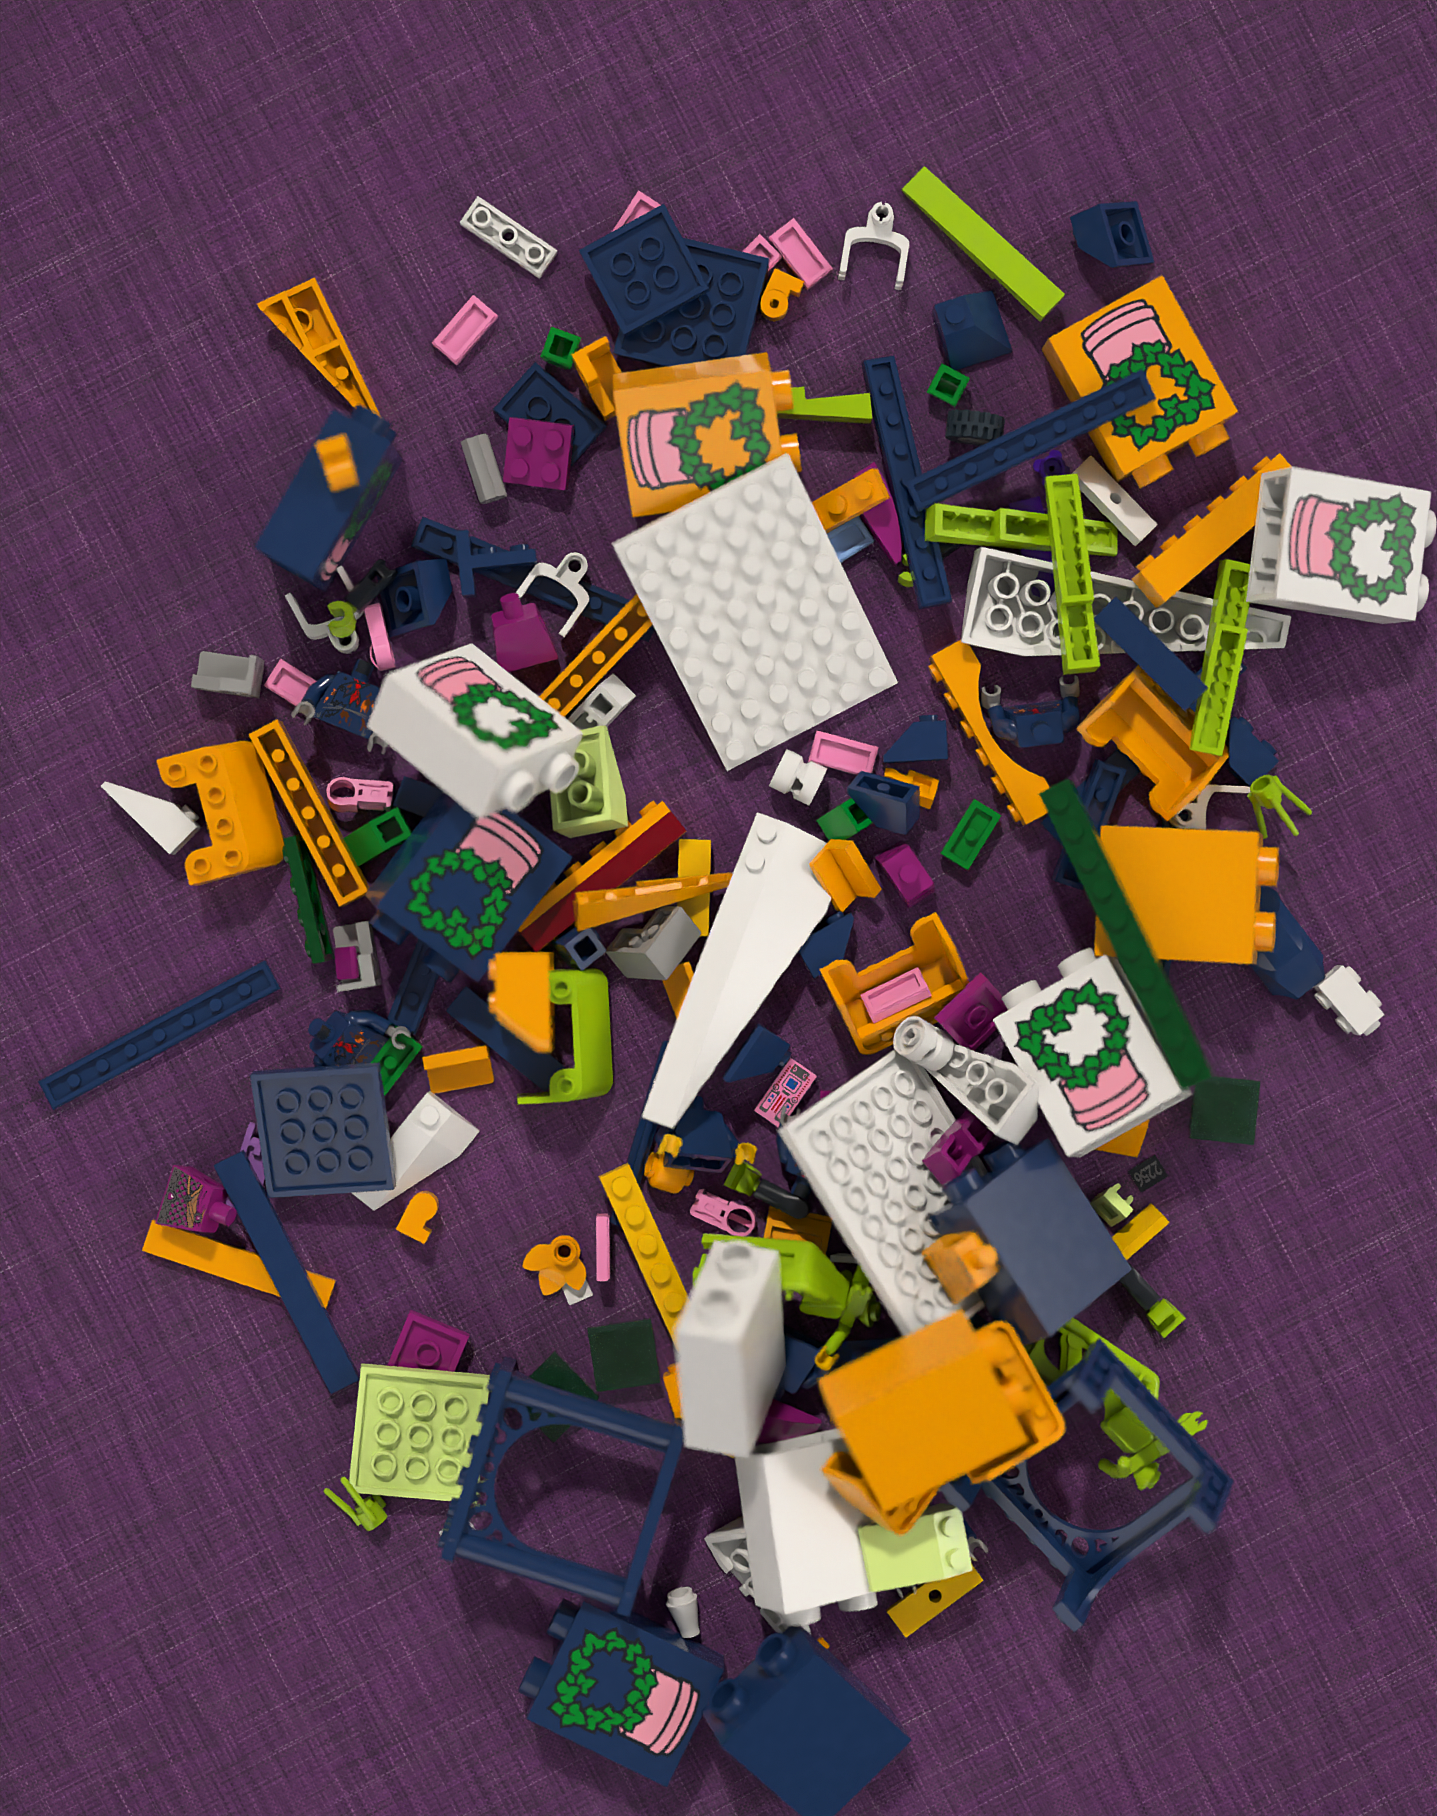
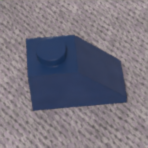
M938 715L919 716V722H913L881 757L882 764L947 760L946 720L938 721Z
M860 771L847 787L848 795L878 828L907 835L920 818V786Z

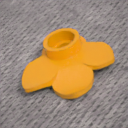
M568 1235L558 1236L550 1244L536 1245L528 1252L523 1261L524 1269L539 1271V1285L545 1296L557 1292L565 1283L573 1289L580 1290L586 1279V1267L579 1259L580 1245L576 1239ZM562 1245L568 1246L571 1250L570 1255L566 1257L561 1256L558 1252L559 1247Z

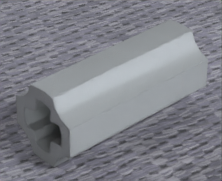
M480 434L461 441L479 502L487 504L506 497L507 493L488 435Z

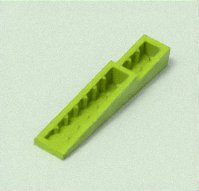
M925 166L903 187L902 192L987 275L993 280L995 278L1039 322L1064 298L1065 294Z
M794 387L791 388L794 409L776 412L777 418L866 424H871L872 421L870 393L806 399L805 388Z
M1078 474L1046 476L1044 481L1063 675L1095 672L1100 667L1092 609L1094 593Z
M938 503L925 510V541L1051 551L1048 514L1005 508L990 511ZM1084 519L1088 554L1102 556L1117 555L1118 528L1110 522Z
M1228 559L1219 562L1200 679L1208 689L1197 699L1189 750L1217 756L1223 755L1248 632L1245 625L1250 602H1246L1250 564Z

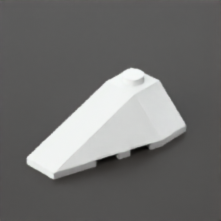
M954 1044L951 1059L943 1068L936 1071L927 1070L990 1130L1018 1145L1037 1120L1039 1084L1015 1064Z
M429 1091L390 1138L396 1179L395 1189L355 1192L352 1194L372 1210H376L459 1157L480 1130Z
M742 1516L708 1534L704 1539L722 1570L726 1574L731 1571L742 1584L739 1588L745 1596L750 1594L754 1598L744 1519ZM761 1607L760 1614L777 1633H782L789 1627L782 1624L781 1613ZM801 1625L811 1635L809 1625Z

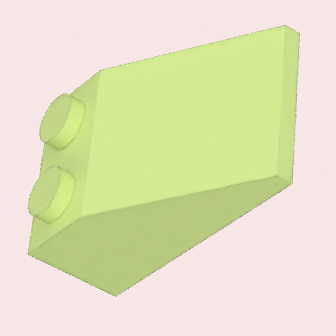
M605 725L580 730L583 732V735L573 756V759L579 763V770L573 781L563 791L556 794L550 791L553 831L569 838L628 827L626 796L608 729Z
M941 1503L927 1507L911 1530L904 1535L894 1534L877 1522L858 1527L870 1592L942 1580L973 1571L963 1516L955 1505Z

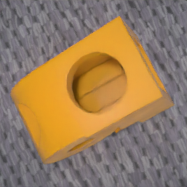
M775 268L761 298L760 309L762 315L770 321H779L784 318L788 311V298L790 294L799 297L804 281Z
M345 435L316 443L333 492L359 484L349 442Z
M429 1191L417 1193L409 1202L396 1230L425 1244L432 1232V1229L426 1227L425 1224L427 1220L437 1213L439 1208V1201L436 1195Z

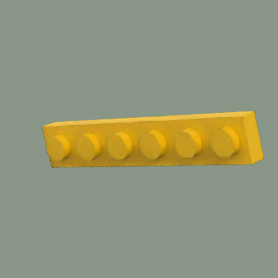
M626 1163L598 1177L676 1348L675 1330L689 1297L631 1167Z

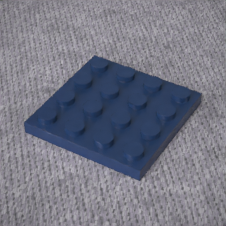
M683 238L710 291L626 337L619 328L613 354L618 357L660 367L746 355L770 265V258Z
M380 1062L253 1071L250 1074L268 1198L395 1189L396 1179Z

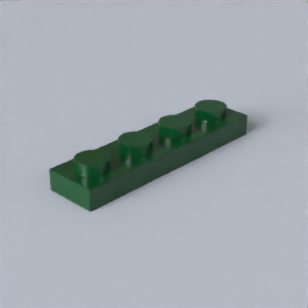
M302 835L283 838L285 844L282 849L285 862L290 865L292 874L290 887L293 894L297 896L299 903L297 916L300 925L305 929L307 937L305 940L306 953L312 959L313 964L334 960L335 956L310 850Z

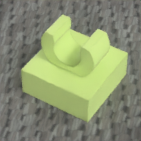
M1119 1183L1101 1192L1090 1202L1093 1209L1111 1227L1127 1218L1133 1210L1130 1206L1133 1197L1129 1195L1122 1199L1117 1194L1121 1187Z

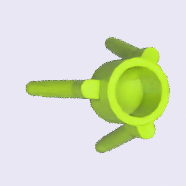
M1261 776L1250 786L1251 792L1248 793L1247 797L1253 805L1260 833L1264 835L1263 839H1266L1268 834L1260 806L1266 809L1275 808L1294 836H1298L1297 828L1280 804L1282 794L1307 815H1311L1312 810L1286 788L1277 776Z
M341 1477L340 1481L357 1503L354 1508L356 1512L329 1488L324 1489V1493L346 1512L357 1526L362 1524L366 1531L373 1530L388 1517L383 1510L386 1503L380 1495L372 1494L374 1500L371 1497L363 1500L346 1477Z

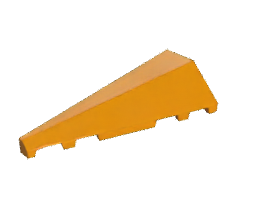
M315 277L257 303L259 309L354 408L359 404L380 415Z
M733 873L636 881V887L575 893V900H573L575 927L578 931L726 888L730 883Z

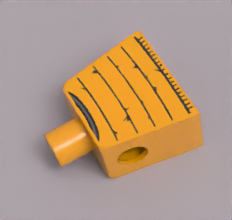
M975 1232L943 1235L921 1252L954 1305L999 1272V1268L995 1263L997 1259L995 1249L990 1245H984Z

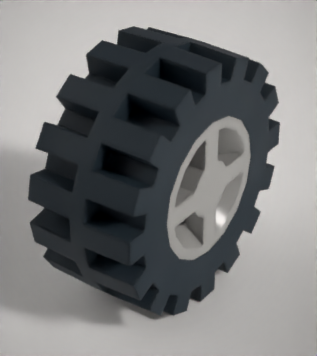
M976 410L948 411L945 438L957 443L981 446L1003 436L1005 418L997 414Z

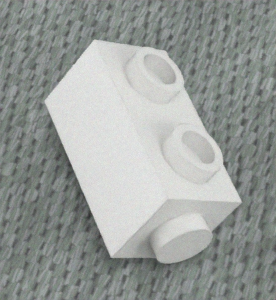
M1343 965L1334 966L1325 974L1326 977L1314 986L1317 991L1314 996L1326 1010L1331 1007L1338 1015L1335 1021L1345 1033L1349 1034L1352 1032L1355 1035L1364 1033L1367 1036L1381 1024L1378 1020L1385 1015L1379 1009L1382 1003L1373 992L1369 990L1366 993L1358 984L1361 978L1350 966L1347 968Z

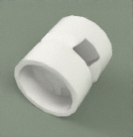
M786 749L769 787L784 794L791 791L794 799L810 805L827 768L813 761L806 764L803 762L802 756Z
M911 1016L902 1021L897 1027L893 1038L894 1049L898 1054L930 1071L943 1068L951 1059L954 1051L953 1038L948 1033L917 1016Z

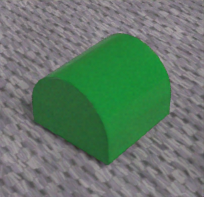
M551 326L540 359L560 368L571 369L573 363L572 354L577 352L581 337Z
M941 363L927 393L955 407L970 378Z

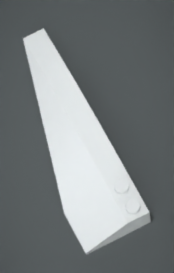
M985 547L976 549L967 586L961 643L1019 656L1061 655L1056 594L1053 592L1050 596L1048 584L1042 580H1036L1039 571L1053 574V563ZM1091 572L1094 601L1092 602L1094 617L1116 596L1172 652L1205 651L1213 599L1177 591L1166 602L1155 608L1133 581ZM1033 586L1037 587L1040 591V597L1032 595L1031 589ZM1249 607L1245 625L1248 632L1244 649L1285 648L1291 616ZM1094 621L1098 654L1126 653Z
M760 813L756 814L695 970L642 1118L671 1129L675 1127L697 1096L700 1088L712 1075L717 1064L734 1044V1040L742 1029L744 1030L773 989L778 978L788 968L800 947L805 944L810 937V933L818 922L822 920L831 902V897L819 883L809 863L827 844L826 842L786 822Z

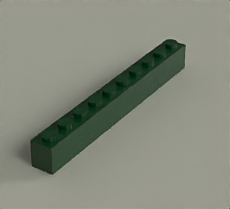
M1066 779L1038 793L1181 1089L1185 1090L1215 1076L1214 1070L1074 782Z

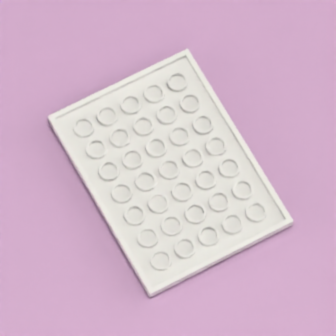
M787 453L612 543L727 771L898 683Z
M894 1049L778 1131L905 1337L960 1309L963 1310L968 1319L985 1305L976 1291H973L954 1305L921 1254L924 1249L941 1237L929 1217L949 1202L941 1189L947 1183L942 1185L922 1160L956 1119L925 1068L898 1054ZM978 1155L972 1157L962 1172L964 1173L971 1168H975L980 1177L988 1173Z

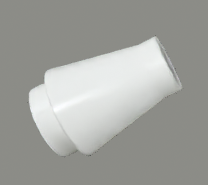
M680 1587L670 1591L667 1594L668 1601L666 1606L676 1622L682 1638H691L698 1635L700 1629L698 1625L697 1595L692 1592L690 1587Z

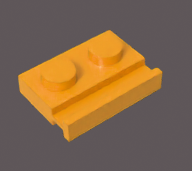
M770 1205L763 1238L808 1241L814 1243L826 1256L833 1219L809 1213L805 1218L796 1219Z

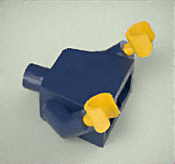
M701 1096L695 1097L673 1129L662 1125L655 1135V1140L659 1146L658 1153L663 1154L665 1151L664 1167L722 1173L733 1158H735V1164L737 1165L742 1164L743 1160L754 1164L757 1148L754 1145L740 1143L736 1139L732 1131L724 1123L723 1115L720 1112L704 1110V1101Z
M784 1323L786 1367L773 1399L780 1402L785 1390L796 1394L801 1389H811L819 1384L818 1380L827 1376L832 1366L840 1358L839 1354H836L834 1357L829 1356L826 1353L827 1346L825 1343Z

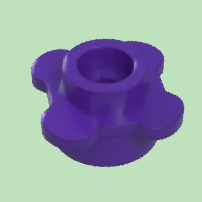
M1058 450L1050 451L1049 455L1044 459H1037L1033 463V470L1040 474L1044 487V478L1046 476L1071 474L1070 467L1066 466L1061 458L1062 454ZM1050 466L1055 468L1054 472L1049 471Z

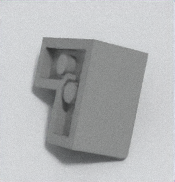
M202 651L199 657L197 675L193 674L191 687L197 690L259 698L265 660L255 655H250L249 658Z
M662 906L658 908L643 929L622 928L606 949V953L627 978L667 980L700 937L701 931L681 906Z
M369 921L335 927L333 933L336 948L359 947L360 955H358V962L361 974L360 978L343 979L342 985L336 986L337 992L382 984L373 929Z

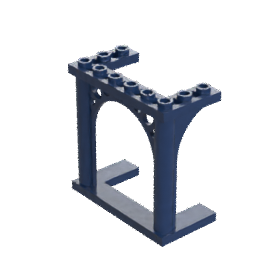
M1100 1338L1089 1346L1084 1358L1046 1388L1060 1414L1064 1413L1079 1400L1091 1412L1102 1404L1110 1387L1193 1475L1136 1519L1123 1526L1107 1530L1078 1527L1052 1513L1039 1499L1031 1484L1028 1473V1458L1015 1465L1020 1471L1015 1476H1008L1005 1472H1002L990 1480L972 1484L965 1472L943 1483L940 1487L945 1499L951 1505H955L961 1513L972 1505L978 1491L982 1487L985 1495L993 1499L1003 1509L1006 1517L1010 1521L1015 1522L1024 1531L1027 1539L1033 1545L1038 1546L1048 1557L1050 1564L1066 1576L1052 1609L1057 1618L1063 1624H1067L1073 1632L1084 1625L1096 1595L1102 1587L1130 1560L1190 1516L1206 1534L1214 1530L1218 1525L1234 1480ZM1016 1484H1020L1024 1488V1492ZM1059 1529L1063 1530L1068 1537L1066 1538ZM1076 1537H1083L1087 1541L1089 1550L1085 1555H1082L1073 1545V1540ZM1096 1539H1101L1106 1542L1104 1544H1100L1099 1551H1097Z
M504 1356L501 1364L495 1363L486 1390L492 1393L489 1403L481 1404L476 1422L482 1423L478 1436L472 1434L466 1453L471 1454L472 1457L469 1467L462 1465L457 1485L462 1486L459 1498L452 1497L448 1509V1517L437 1545L438 1548L443 1549L440 1558L453 1562L456 1556L617 1606L616 1613L629 1617L685 1439L683 1420L681 1417L676 1419L674 1415L672 1423H668L540 1383L519 1372L515 1368L516 1359ZM526 1406L533 1408L532 1413L540 1412L541 1416L535 1421L530 1420V1414ZM513 1407L520 1412L523 1424L519 1429H512L506 1424L504 1420L506 1408ZM548 1413L554 1414L556 1416L549 1417ZM496 1423L507 1434L506 1440L503 1443H498L495 1440V1437L499 1438V1430L496 1427ZM570 1424L665 1453L631 1563L628 1562L624 1577L532 1548L519 1540L505 1525L496 1504L495 1477L504 1454L522 1435L545 1425ZM488 1448H490L494 1456L487 1455ZM492 1463L494 1465V1469L492 1471H487L485 1469V1464ZM480 1475H482L484 1478H487L481 1482H478ZM479 1492L487 1494L485 1504H477L470 1508L471 1504L479 1500L480 1495H477ZM486 1511L492 1515L493 1520L491 1524L484 1529H474L470 1525V1519L478 1512ZM495 1529L502 1532V1540H498L495 1536H493L492 1540L485 1538L491 1535ZM511 1542L515 1547L508 1545V1543Z

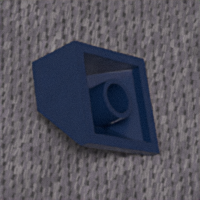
M1137 201L1101 203L1070 217L1073 236L1077 241L1078 248L1109 267L1119 268L1155 263Z
M993 291L966 294L934 305L932 315L950 368L958 371L1013 352Z
M446 559L416 561L395 568L398 571L396 578L380 592L389 638L436 623L452 592ZM377 575V580L379 583L381 578Z
M757 1023L726 1069L723 1079L727 1082H732L773 1072L776 1066L782 1069L792 1054L788 1051L790 1043Z

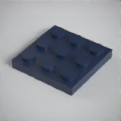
M665 204L658 206L579 250L625 337L710 291Z

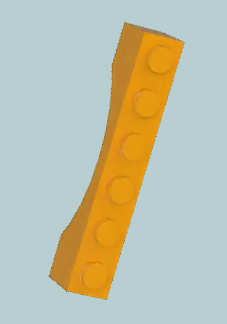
M961 640L929 658L932 663L928 666L934 680L937 683L942 681L948 692L944 693V697L952 711L958 709L963 720L959 722L967 738L973 737L979 746L975 752L982 765L985 767L989 764L995 776L991 778V781L1000 795L1002 793L1006 794L1011 803L1006 807L1015 823L1021 821L1024 826L1048 813L1038 794L1050 788L1045 778L1027 771L1012 761L999 748L989 733L979 703L978 680L981 664L970 645L961 643Z

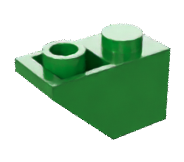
M397 807L368 822L343 839L358 867L403 844L411 835L412 830L401 809Z

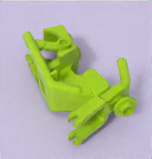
M703 1234L701 1243L704 1249H711L715 1241L726 1243L743 1241L756 1248L779 1251L781 1290H785L786 1299L790 1300L793 1291H796L802 1296L799 1309L803 1313L832 1319L840 1318L838 1328L825 1344L827 1346L826 1353L829 1356L838 1350L850 1334L856 1317L867 1327H872L874 1322L880 1319L881 1304L876 1302L875 1296L872 1295V1289L868 1286L870 1280L860 1264H858L853 1276L850 1270H843L839 1273L824 1253L814 1243L808 1241ZM702 1254L699 1268H694L692 1279L694 1287L707 1260V1254Z
M1074 1318L1058 1330L1062 1334L1058 1340L1060 1346L1059 1370L1051 1364L1045 1355L1043 1346L1045 1338L1023 1346L1041 1380L1049 1386L1081 1361L1082 1348L1087 1351L1089 1346L1100 1338L1158 1400L1160 1380L1152 1370ZM1109 1387L1103 1400L1105 1416L1104 1420L1100 1423V1427L1123 1452L1131 1454L1127 1457H1120L1118 1465L1103 1458L1098 1462L1100 1470L1114 1479L1127 1478L1133 1473L1139 1490L1142 1491L1146 1487L1151 1489L1161 1475L1157 1471L1159 1464L1153 1461L1170 1451ZM1202 1412L1184 1413L1177 1420L1191 1436L1198 1431L1204 1430L1208 1423L1207 1419L1199 1424L1198 1421H1195L1203 1414Z

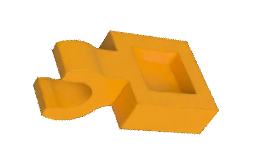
M886 768L883 777L920 786V806L928 809L931 808L939 783L938 779L910 769L907 775L893 768Z

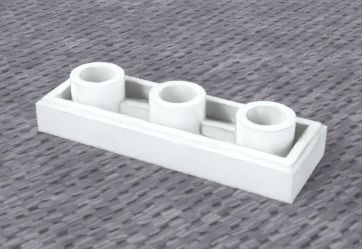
M477 196L460 221V225L539 279L558 253L555 248L479 196ZM505 233H513L514 238L511 241H505L503 239Z
M1092 456L1087 458L1072 473L1078 474L1080 491L1134 546L1158 525Z

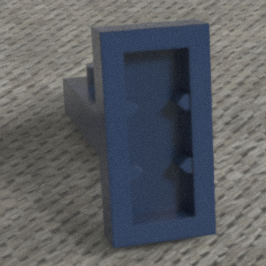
M469 530L455 531L463 598L477 597L475 571L538 564L536 549H529V544L510 546V551L497 552V548L494 547L478 549V555H472Z

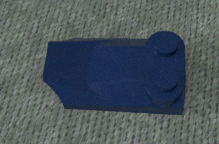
M1261 886L1260 912L1276 913L1274 952L1258 951L1257 964L1248 965L1272 995L1287 996L1297 1000L1326 977L1323 966L1324 955L1280 900L1278 893L1270 886Z

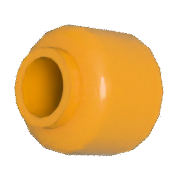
M658 1151L656 1153L652 1152L646 1161L644 1175L648 1177L651 1187L676 1194L684 1186L688 1187L691 1184L694 1170L664 1167L665 1151L663 1154H659Z

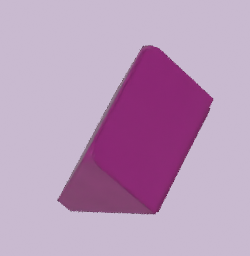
M359 947L336 948L334 952L337 979L360 978Z

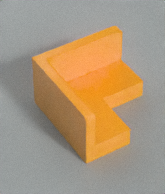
M604 336L573 353L572 359L579 376L604 421L617 415L613 393V374H619L622 371L610 352L607 337Z

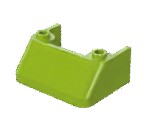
M585 968L582 971L578 969L549 970V1000L556 1004H571L575 1068L561 1069L555 1072L550 1079V1092L517 1094L518 1104L567 1102L598 1097L608 1093L613 1084L608 981L605 974L596 968Z

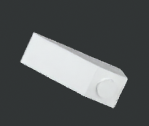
M612 674L595 688L567 720L579 730L602 725L608 727L636 695L615 674Z
M104 782L101 785L169 854L175 855L202 828L196 822L199 816L186 804L180 807L177 804L110 782Z

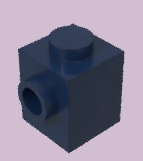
M575 922L551 941L566 964L581 971L606 952L599 941L601 939L600 935L593 927L578 931L575 927Z

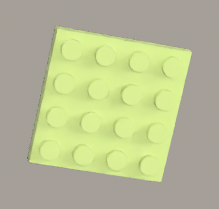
M361 1363L349 1478L350 1484L361 1494L451 1501L452 1497L459 1498L462 1486L457 1485L462 1465L469 1467L472 1455L466 1452L472 1434L478 1436L482 1423L476 1422L481 1404H488L489 1391L486 1388L490 1375Z

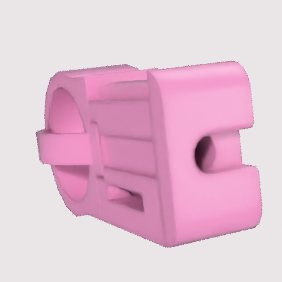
M380 603L368 605L364 612L372 641L370 646L372 663L379 671L396 668L382 606ZM372 649L374 650L377 665L372 658Z
M337 777L327 786V802L330 808L337 812H358V808L363 810H386V813L392 810L394 791L393 784L389 781ZM339 787L350 788L355 794L353 797H338L332 795V792Z
M706 1189L698 1191L696 1200L690 1208L692 1216L721 1228L733 1236H747L756 1227V1214L750 1207L734 1201H730L728 1204L729 1201L709 1192L704 1194ZM738 1209L745 1210L752 1218V1222L731 1212ZM728 1218L750 1229L745 1233L735 1232L730 1228Z

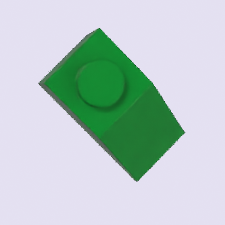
M852 798L816 820L829 841L831 839L846 840L873 823Z

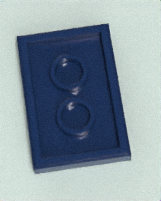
M536 362L493 408V411L508 425L510 417L575 425L570 469L607 428L603 421Z

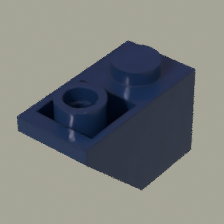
M1231 716L1225 740L1229 757L1224 762V767L1243 786L1250 787L1257 778L1266 775L1279 762L1274 756L1277 751L1266 740L1263 739L1260 742L1252 734L1254 728L1246 719L1241 716L1238 719L1235 716Z
M839 911L825 919L827 926L818 931L814 928L805 944L798 950L813 978L821 975L819 969L833 961L843 960L854 921L851 913L844 916L843 912Z

